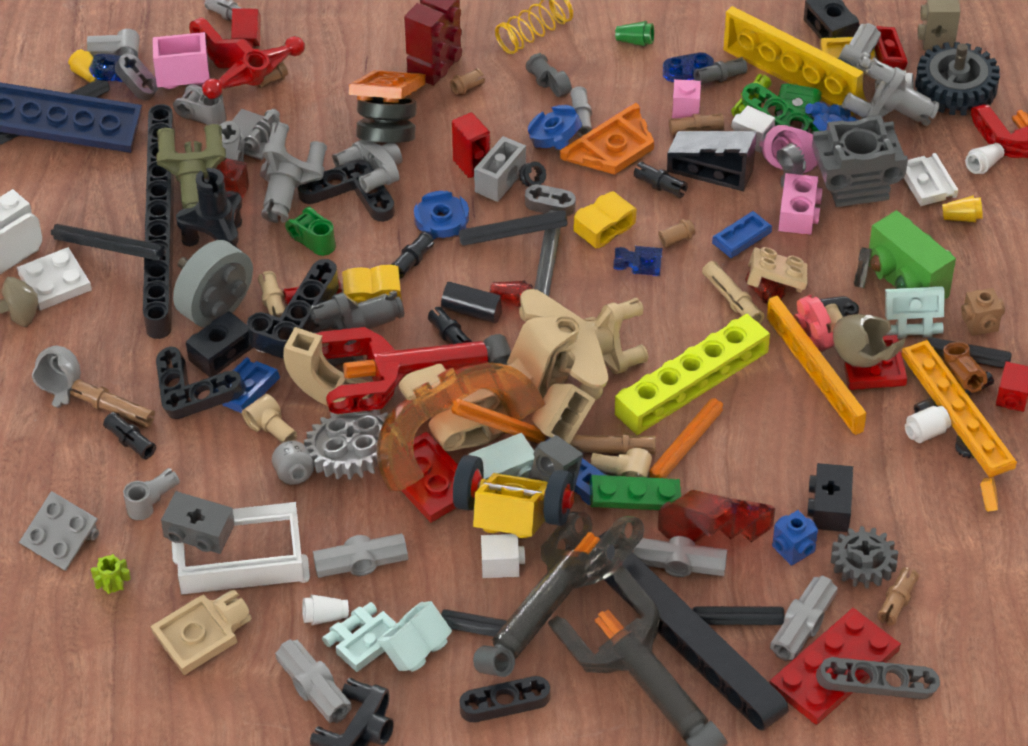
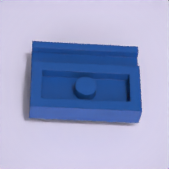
M246 357L233 370L238 372L246 385L245 391L239 398L222 405L242 413L243 409L263 396L280 379L278 369L258 361L253 363L250 361V358Z

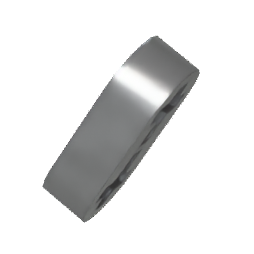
M126 53L119 58L115 64V72L138 98L142 100L151 99L158 90L154 75L133 54ZM141 85H143V86L148 85L149 88L146 87V88L144 89Z
M535 184L525 190V205L529 210L540 213H548L550 210H564L566 215L570 216L575 212L576 197L568 190Z

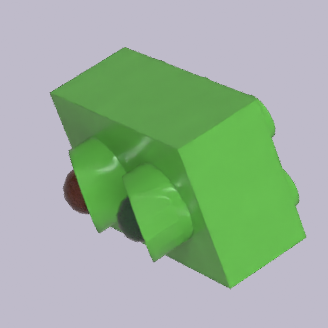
M897 210L872 225L867 264L875 271L880 280L886 279L896 289L942 286L944 288V300L950 296L956 258L950 251L945 250L929 234L924 233L909 218H906Z

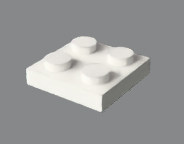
M69 247L17 267L21 280L31 286L37 293L40 311L92 290L90 281Z

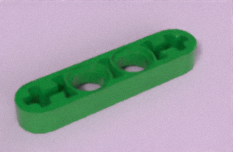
M750 83L744 87L741 101L745 107L748 105L770 115L768 109L771 106H778L782 109L783 113L780 116H773L775 117V126H790L789 124L792 121L799 120L805 126L802 130L808 132L810 128L811 134L819 131L813 124V119L762 85ZM755 93L759 94V95H758V99H757V98H754V99H752V100L749 99V94H750V95H754Z

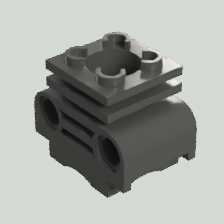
M881 115L850 122H828L827 130L813 132L812 149L826 188L831 192L836 207L889 200L888 192L891 190L890 185L898 183L905 177L908 163L907 155L904 156L894 130V122H883Z

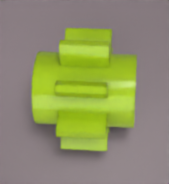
M114 554L98 558L97 567L91 568L95 588L100 589L102 587L107 594L124 590V581L131 580L126 560H119Z

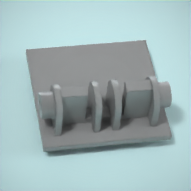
M241 109L234 117L232 122L238 124L241 133L245 137V155L259 160L264 158V147L269 142L272 123L276 122L278 126V122H280V113L276 109L267 110L264 116Z
M51 491L19 543L66 571L84 541L90 539L93 541L98 537L99 530L95 525L98 518Z

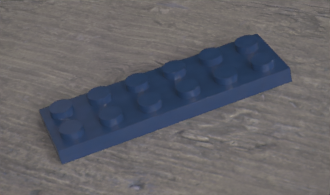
M0 82V132L131 153L142 113V105Z

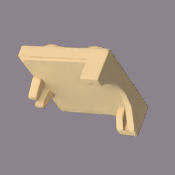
M754 247L748 266L751 267L747 281L748 285L758 288L761 277L794 287L796 292L799 293L806 289L807 263H804L801 258L781 256L775 250L767 247H762L761 249Z

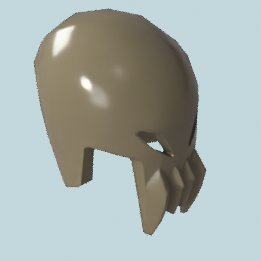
M853 314L845 316L837 321L833 329V342L839 356L850 365L862 368L872 367L883 360L891 359L901 351L906 340L904 338L892 345L886 346L883 336L891 330V325L888 320L872 315Z

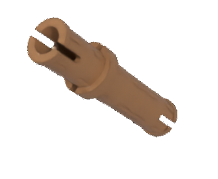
M77 379L71 387L77 390L70 391L72 397H77L91 403L92 407L97 410L105 409L110 412H116L119 416L138 423L145 428H149L154 421V418L149 417L150 415L155 416L154 410L147 409L114 395L103 386L98 388L81 379Z
M623 433V436L575 435L570 445L581 453H616L626 455L629 449L641 448L655 455L656 436H629V433Z

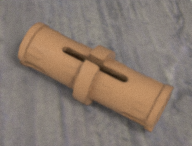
M697 113L692 114L691 117L669 119L671 135H676L678 131L724 130V117L722 113L700 116Z
M903 567L900 570L894 585L890 586L886 592L887 599L877 614V618L882 623H884L889 614L890 617L886 625H895L902 608L907 606L911 599L910 592L918 581L919 574L913 569L909 578H907L910 567Z

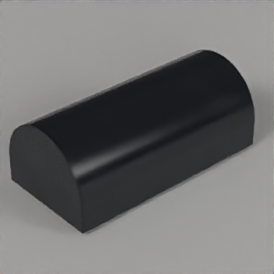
M447 282L441 299V307L443 309L492 323L498 322L502 314L500 295Z

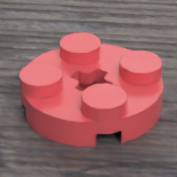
M807 295L797 300L798 314H795L793 317L820 352L834 346L833 332L828 333L826 324L831 323V320L823 303L817 297L812 298V295Z

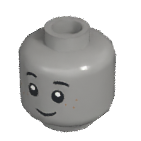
M284 442L272 454L273 467L279 479L286 484L297 485L305 482L314 471L313 459L306 446L301 442Z

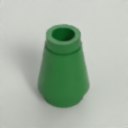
M642 21L616 26V41L645 47L647 44H653L655 30L653 23Z

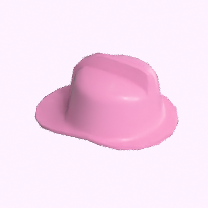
M777 125L771 128L764 140L759 143V146L762 147L764 158L776 168L782 169L777 159V151L789 143L796 144V148L799 146L800 149L798 150H802L801 155L804 154L803 158L806 161V169L803 173L811 171L818 164L812 149L813 134L787 125Z

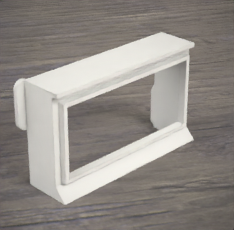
M296 502L233 509L235 526L290 520L293 555L186 567L184 543L172 542L173 562L178 564L181 595L299 581L305 583L310 579L308 557L305 554H301Z

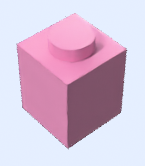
M674 79L672 119L699 114L701 81Z

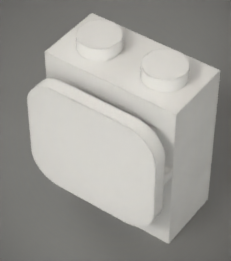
M13 189L0 197V274L37 252L42 243L39 219L32 214L30 203Z

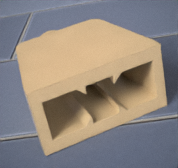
M553 384L539 402V406L532 416V421L548 437L552 438L557 435L570 444L596 399L572 384Z

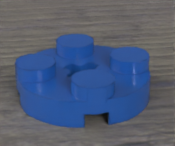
M572 106L551 107L553 112L546 115L544 112H541L532 119L528 125V132L534 147L562 149L569 144V139L582 127L581 119Z
M430 192L422 197V202L418 206L416 203L414 207V221L420 231L430 234L433 239L459 235V231L466 229L469 221V207L465 199L461 196L460 200L457 197H453L452 192ZM443 212L445 216H438V213Z

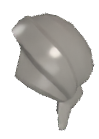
M48 347L36 359L35 368L32 373L33 382L42 390L55 394L52 405L60 408L62 403L65 405L69 404L71 387L81 375L80 364L76 356L65 347Z

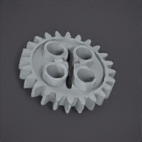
M379 409L372 412L362 411L339 415L330 412L331 418L321 417V425L313 424V431L307 432V439L304 440V445L313 459L316 472L324 471L325 477L335 473L336 479L341 478L343 474H347V478L351 479L355 473H358L362 478L364 471L367 470L374 474V467H385L384 460L393 461L392 454L398 453V446L401 445L399 428L395 424V419L389 418L387 412L380 415Z

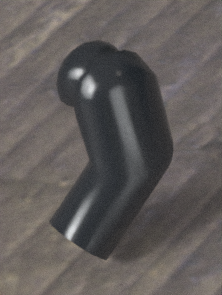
M846 296L820 299L824 307L829 304H836L843 317L859 313L858 304Z

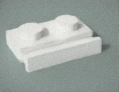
M933 153L932 157L926 158L921 156L908 160L904 179L920 206L944 201L949 196L957 197L958 188L936 153Z

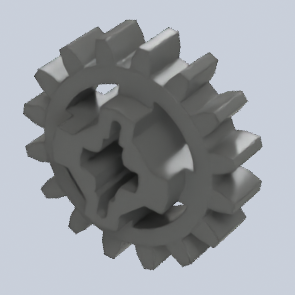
M860 526L859 532L856 533L852 528H849L847 536L840 533L838 541L833 542L830 561L832 564H835L834 572H842V581H846L849 578L852 579L854 587L859 582H863L865 588H869L870 582L881 586L882 578L889 581L892 572H896L898 551L894 550L895 542H886V533L880 536L876 535V528H872L870 532H865L864 526Z

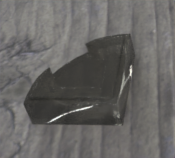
M863 247L860 249L858 268L854 280L856 287L865 288L872 249Z

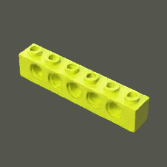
M749 314L732 320L723 329L716 333H711L699 344L687 348L683 354L673 360H668L656 371L644 375L632 386L619 391L615 396L614 415L636 435L641 434L768 353L770 333Z

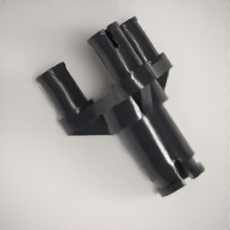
M207 168L208 176L206 179H204L203 172L200 171L196 175L199 202L192 208L180 210L176 215L177 226L181 229L182 243L189 247L195 246L199 242L197 231L211 236L215 241L224 240L237 246L239 241L237 228L242 225L240 213L242 198L237 192H226L224 176L220 170Z

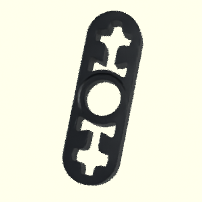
M532 676L466 691L460 697V714L466 721L476 723L540 709L546 706L550 700V684L543 677ZM537 689L538 693H541V695L535 696V694L531 692V690ZM519 692H522L523 700H519ZM501 694H509L514 700L510 704L503 705L498 703L496 698ZM491 698V707H488L487 699ZM470 703H475L479 708L473 710Z

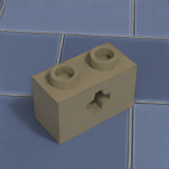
M926 0V4L921 5L920 19L923 21V24H918L917 35L918 40H922L923 51L928 49L932 51L935 45H939L942 49L943 43L949 42L950 47L954 46L960 18L959 0Z

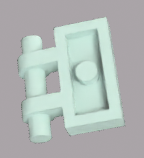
M940 286L885 289V317L887 320L897 319L896 325H891V330L885 336L897 335L898 339H904L908 335H922L925 338L932 337V334H943V323H933V318L944 317V288ZM922 318L920 324H907V319Z
M369 602L363 608L357 607L351 612V616L348 619L331 626L330 632L322 637L327 647H331L336 642H339L336 645V654L356 672L385 652L378 640L386 631L397 624L384 611L373 618L372 615L377 613V608L372 602ZM356 627H361L353 634L351 633V631L354 630Z

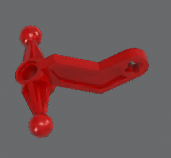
M202 17L191 21L189 24L191 34L205 32L207 54L218 68H230L220 79L210 78L203 83L202 92L209 99L218 98L222 94L223 89L244 84L252 86L261 84L265 76L271 74L289 55L299 56L305 50V43L298 36L289 37L285 42V46L259 50L253 49L245 39H222L209 22Z

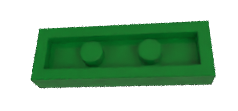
M591 475L589 480L591 507L680 511L682 507L680 479Z

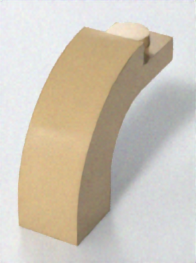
M297 327L294 328L284 347V363L293 381L310 397L328 406L326 396L338 386L370 382L361 378H345L344 373L333 367L324 357L321 335ZM372 394L366 395L362 399L370 398ZM339 398L333 402H341L346 398Z

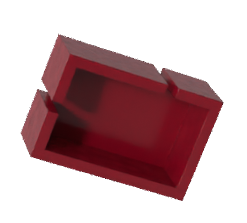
M420 0V4L416 3L404 16L406 54H408L406 57L407 73L426 74L425 83L434 86L440 78L445 77L448 69L460 60L463 52L461 48L460 0Z

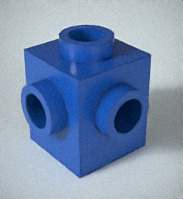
M797 510L789 516H782L775 523L772 547L792 566L815 552L818 529L810 518H806Z

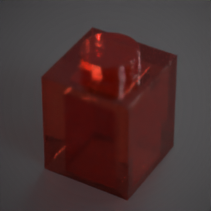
M226 158L215 169L223 173L226 192H237L243 199L249 187L247 162Z

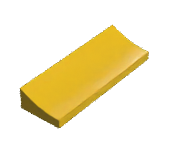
M733 6L726 11L724 51L737 58L743 57V60L745 59L747 63L788 84L819 89L822 92L821 100L829 105H842L849 92L867 101L863 91V71Z

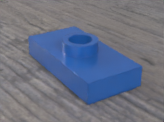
M752 211L714 235L712 244L728 257L733 258L772 232V225Z

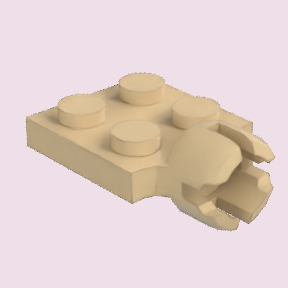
M235 590L225 593L216 600H209L203 594L150 626L154 636L183 675H186L236 644L237 639L234 632L252 619L247 604L242 598H236L239 594Z

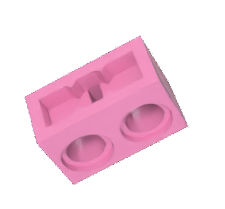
M785 173L778 231L812 234L813 224H818L820 208L815 207V204L821 205L823 189L817 188L818 176Z

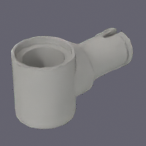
M167 468L162 474L151 481H133L128 483L123 490L128 516L133 520L149 518L154 510L153 504L160 500V496L180 483L177 474L174 471L172 472V469Z

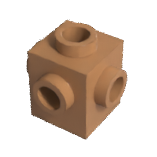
M994 288L967 292L965 303L961 306V315L971 336L999 331L1001 317L1005 314V306L1003 300L998 298Z

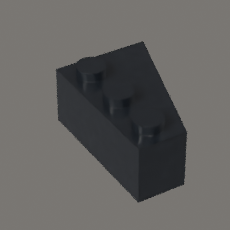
M678 131L667 153V171L744 192L754 170L757 131Z

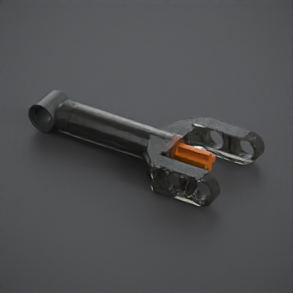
M570 512L565 524L558 526L541 546V560L547 565V573L493 637L494 647L484 645L476 650L473 658L475 669L479 673L506 677L512 673L515 659H517L573 589L595 584L617 571L643 538L644 525L642 521L632 516L621 517L613 523L600 539L591 532L592 520L587 513ZM580 517L583 521V529L578 534L575 529V523ZM630 522L633 531L631 536L627 538L625 526ZM561 539L565 541V550L557 549L558 542ZM612 544L615 548V554L609 560L607 549Z
M623 565L618 566L611 573L619 585L620 591L640 613L642 618L639 619L637 617L624 628L609 609L605 612L601 611L595 622L609 640L598 648V653L594 655L566 619L556 615L547 622L586 672L608 674L615 671H628L688 746H726L728 744V741L711 720L709 721L707 716L652 652L653 642L658 633L660 612L653 600Z

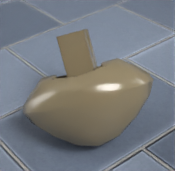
M7 277L1 289L3 298L0 299V314L9 311L13 322L22 327H28L36 315L39 304L38 295L24 281L15 277Z

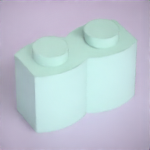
M432 601L420 602L406 613L397 624L386 631L378 642L399 671L410 670L413 672L426 663L425 657L430 651H438L447 644L446 638L451 634L452 630Z

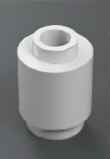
M931 406L908 416L905 431L911 440L922 443L945 433L946 429L951 426V419L943 406Z

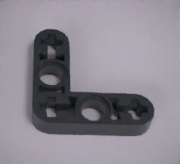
M356 160L324 171L321 180L298 186L299 199L306 204L318 203L355 190L374 220L380 222L392 219L395 213L394 201L384 185L375 188L378 191L372 194L364 192L361 188L359 177L374 171L372 166L364 160ZM333 179H339L342 181L340 184L332 185L328 183Z
M166 347L156 357L161 403L168 416L172 419H181L235 400L245 391L246 385L240 374L232 370L189 384L186 361L176 347ZM170 360L172 362L173 368H169L168 366L170 364ZM180 378L178 384L168 387L171 380ZM210 391L206 398L197 399L201 392Z

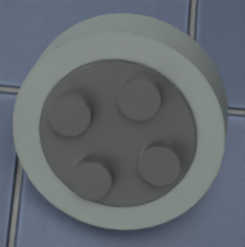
M216 240L204 245L189 260L185 257L180 258L177 265L182 270L177 278L173 293L175 308L200 327L208 326L214 319L222 316L227 311L233 313L244 299L251 284L253 265L249 256L227 241Z

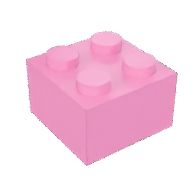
M205 32L153 37V61L157 88L173 89L178 87V85L187 84L200 86L207 79H210Z

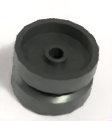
M373 97V100L370 101L358 100L357 113L366 118L357 122L356 137L367 141L386 143L413 141L415 139L416 125L407 119L415 117L417 101L406 97L405 99H399L398 103L383 102L382 97Z

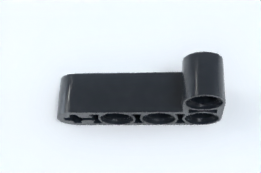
M329 259L316 261L280 318L263 312L251 315L247 320L251 346L262 352L284 359V347L295 327L313 332L317 324L314 323L311 317L309 307L331 300L332 296L338 291L339 282L336 264Z

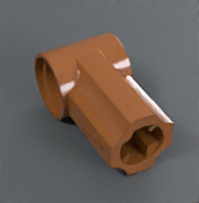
M963 342L947 344L943 349L945 365L964 389H968L971 393L981 391L983 385L987 383V374L970 356L969 345Z

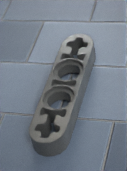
M831 657L825 659L816 671L818 683L825 689L928 699L940 686L938 674L933 669L924 666ZM829 668H832L834 674H838L835 680L832 679L831 674L826 673ZM855 671H866L870 676V683H860L856 679ZM886 674H896L900 678L901 685L893 687L888 684ZM921 677L924 678L925 683L930 684L927 689L924 688L923 683L917 682Z

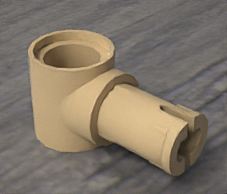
M264 394L242 410L244 421L252 430L257 432L263 429L265 432H270L281 443L296 440L297 432L282 420L281 409L276 400L269 394Z
M641 448L629 449L626 455L619 454L618 457L593 453L590 464L603 473L616 474V476L647 477L652 456L648 451Z

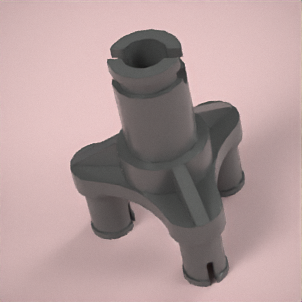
M394 290L389 292V295L382 294L358 304L341 292L333 295L331 300L309 307L311 317L314 323L317 324L312 333L330 327L337 330L359 327L372 329L394 321L396 317L400 319L405 314L400 297H397V292ZM350 340L345 345L353 344L357 340ZM363 355L326 360L334 367L350 360L352 362L363 359Z

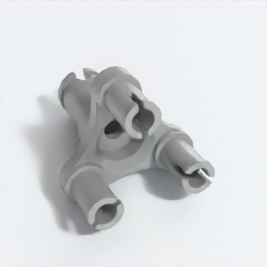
M865 55L861 56L862 60L859 59L856 68L863 71V74L875 79L877 86L874 96L869 103L849 92L842 103V108H846L861 116V119L878 115L883 117L889 112L896 110L917 122L921 121L922 125L928 126L931 123V120L928 118L930 116V118L934 119L939 109V103L936 101L932 102L931 98L908 87L907 81H905V71L897 67L892 68L876 58L871 60Z
M274 122L271 126L269 142L264 147L263 156L266 161L262 164L260 176L268 181L261 216L270 222L278 223V215H280V221L285 223L289 217L288 213L290 212L295 188L323 178L325 170L323 162L327 145L318 141L311 142L307 162H303L286 152L285 141L289 126L278 122L277 126V123Z

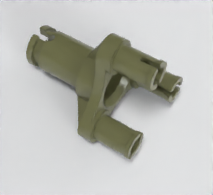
M210 124L204 127L206 135V149L204 151H201L202 143L194 141V152H192L190 141L184 144L185 153H178L175 151L174 129L162 128L157 131L159 152L156 154L157 165L176 176V180L180 182L182 209L192 208L199 202L196 175L202 171L204 179H206L208 176L207 168H216L221 162L226 160V149L222 145V126L218 124Z

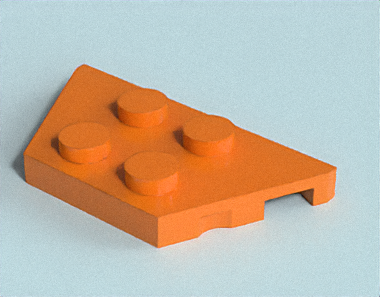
M635 102L561 149L560 158L564 161L615 175L654 150V139L651 133L648 132V125L645 119H642L639 104Z

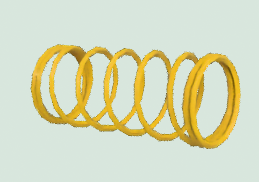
M541 0L539 4L531 5L529 11L522 10L518 17H510L508 23L502 22L498 24L495 28V36L499 45L505 52L515 54L518 49H523V38L529 43H534L533 31L538 36L544 37L545 28L543 24L547 29L553 31L556 28L555 20L562 25L571 21L573 18V8L570 1L564 0L570 13L568 19H566L563 9L556 1L549 0L550 13L541 5L545 0ZM555 4L559 7L563 16L557 11ZM539 6L541 20L530 11L532 7ZM541 8L551 17L554 25L553 28H550L545 23L541 14ZM528 12L531 27L525 20L520 18L522 13ZM530 14L541 24L543 29L542 35L535 30ZM514 18L518 19L520 33L514 26L509 24ZM520 20L529 28L533 38L532 41L528 40L522 32ZM500 26L508 31L509 38L515 46L514 51L508 49L503 43L499 34ZM511 28H513L520 37L522 47H519L518 39Z

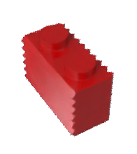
M472 112L452 120L453 162L459 165V168H461V171H464L467 178L474 177L475 167L488 154L491 148L490 131Z

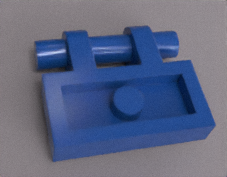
M815 102L814 104L809 103L805 107L806 113L812 114L815 118L813 124L819 131L827 130L828 122L858 120L850 117V110L842 108V105L833 104L827 106L823 102Z

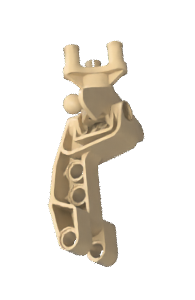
M535 289L525 290L520 298L521 307L519 315L526 323L522 326L507 361V366L468 379H453L442 364H436L407 374L400 381L399 389L415 409L440 407L443 412L430 420L428 426L445 451L489 444L504 432L453 414L451 407L454 400L459 398L521 421L539 405V402L544 398L550 386L553 384H563L568 379L569 373L582 383L580 390L596 400L599 399L603 394V387L608 382L606 366L610 368L612 373L619 374L627 371L628 367L648 361V352L643 345L622 351L619 331L623 320L641 316L643 314L642 302L638 298H633L619 304L613 302L604 305L597 318L589 317L582 319L544 293Z

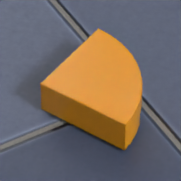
M994 477L983 478L980 486L985 510L987 512L998 510Z

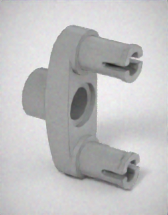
M361 139L352 143V146L346 150L332 155L336 167L356 160L367 161L372 166L373 172L359 177L361 188L366 193L384 184L390 185L400 179L396 165L402 163L403 159L396 143H386L380 146L373 141Z

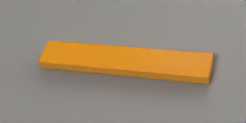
M778 296L770 298L767 308V320L851 432L855 435L864 432L866 411Z
M925 340L903 348L901 352L902 358L936 405L943 406L947 410L952 427L988 477L991 478L1015 469L1017 464L1015 458L929 341Z

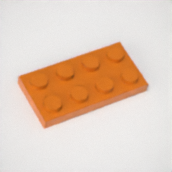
M374 70L350 83L349 95H357V100L370 101L373 100V97H382L383 102L398 103L399 99H405L407 95H411L412 92L425 85L426 74Z

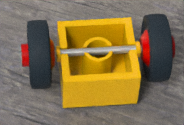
M464 455L460 459L453 477L454 506L462 510L474 509L473 527L483 528V531L487 533L506 532L515 534L518 538L532 537L544 521L551 525H564L574 503L573 475L568 471L554 470L548 482L493 473L486 480L483 479L484 466L482 459L477 456Z

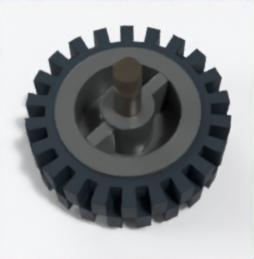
M949 42L943 43L942 49L939 45H935L932 51L928 49L925 51V55L920 57L915 88H917V92L931 98L932 102H938L939 112L944 113L945 109L948 108L950 109L949 115H955L956 110H960L961 116L967 115L968 109L971 111L973 107L982 104L991 105L997 95L1000 68L999 65L996 66L997 61L995 58L990 59L991 54L987 51L981 54L982 48L978 46L971 50V44L969 43L960 44V42H954V46L950 47Z

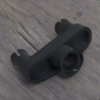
M349 678L347 680L348 684L345 683L342 693L346 698L363 703L346 731L341 735L317 726L315 728L316 733L313 732L310 737L311 746H367L370 742L384 746L389 741L394 728L393 719L385 716L390 700L389 689L376 684L371 686Z

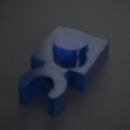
M635 246V251L633 252L624 247H616L613 268L624 270L630 267L632 268V274L660 276L663 248Z

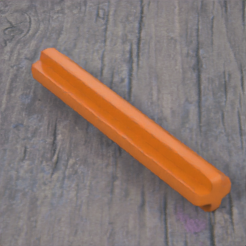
M459 398L453 401L451 411L455 415L512 435L522 433L526 440L537 444L545 441L546 435L537 426Z
M711 398L651 467L649 470L650 478H666L722 413L723 403L721 401Z

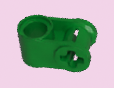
M306 207L302 210L301 215L294 220L289 219L285 222L286 230L291 238L300 242L315 254L325 256L335 250L336 242L333 223L318 214L313 208Z

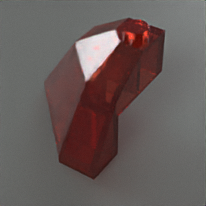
M690 490L672 502H666L658 511L657 529L669 540L673 537L683 536L695 543L703 536L707 535L710 537L720 530L730 540L741 533L750 542H753L774 527L775 508L765 503L717 493Z

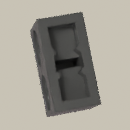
M557 435L546 442L539 443L533 453L534 461L528 478L548 482L554 470L568 471L573 475L575 491L583 453Z

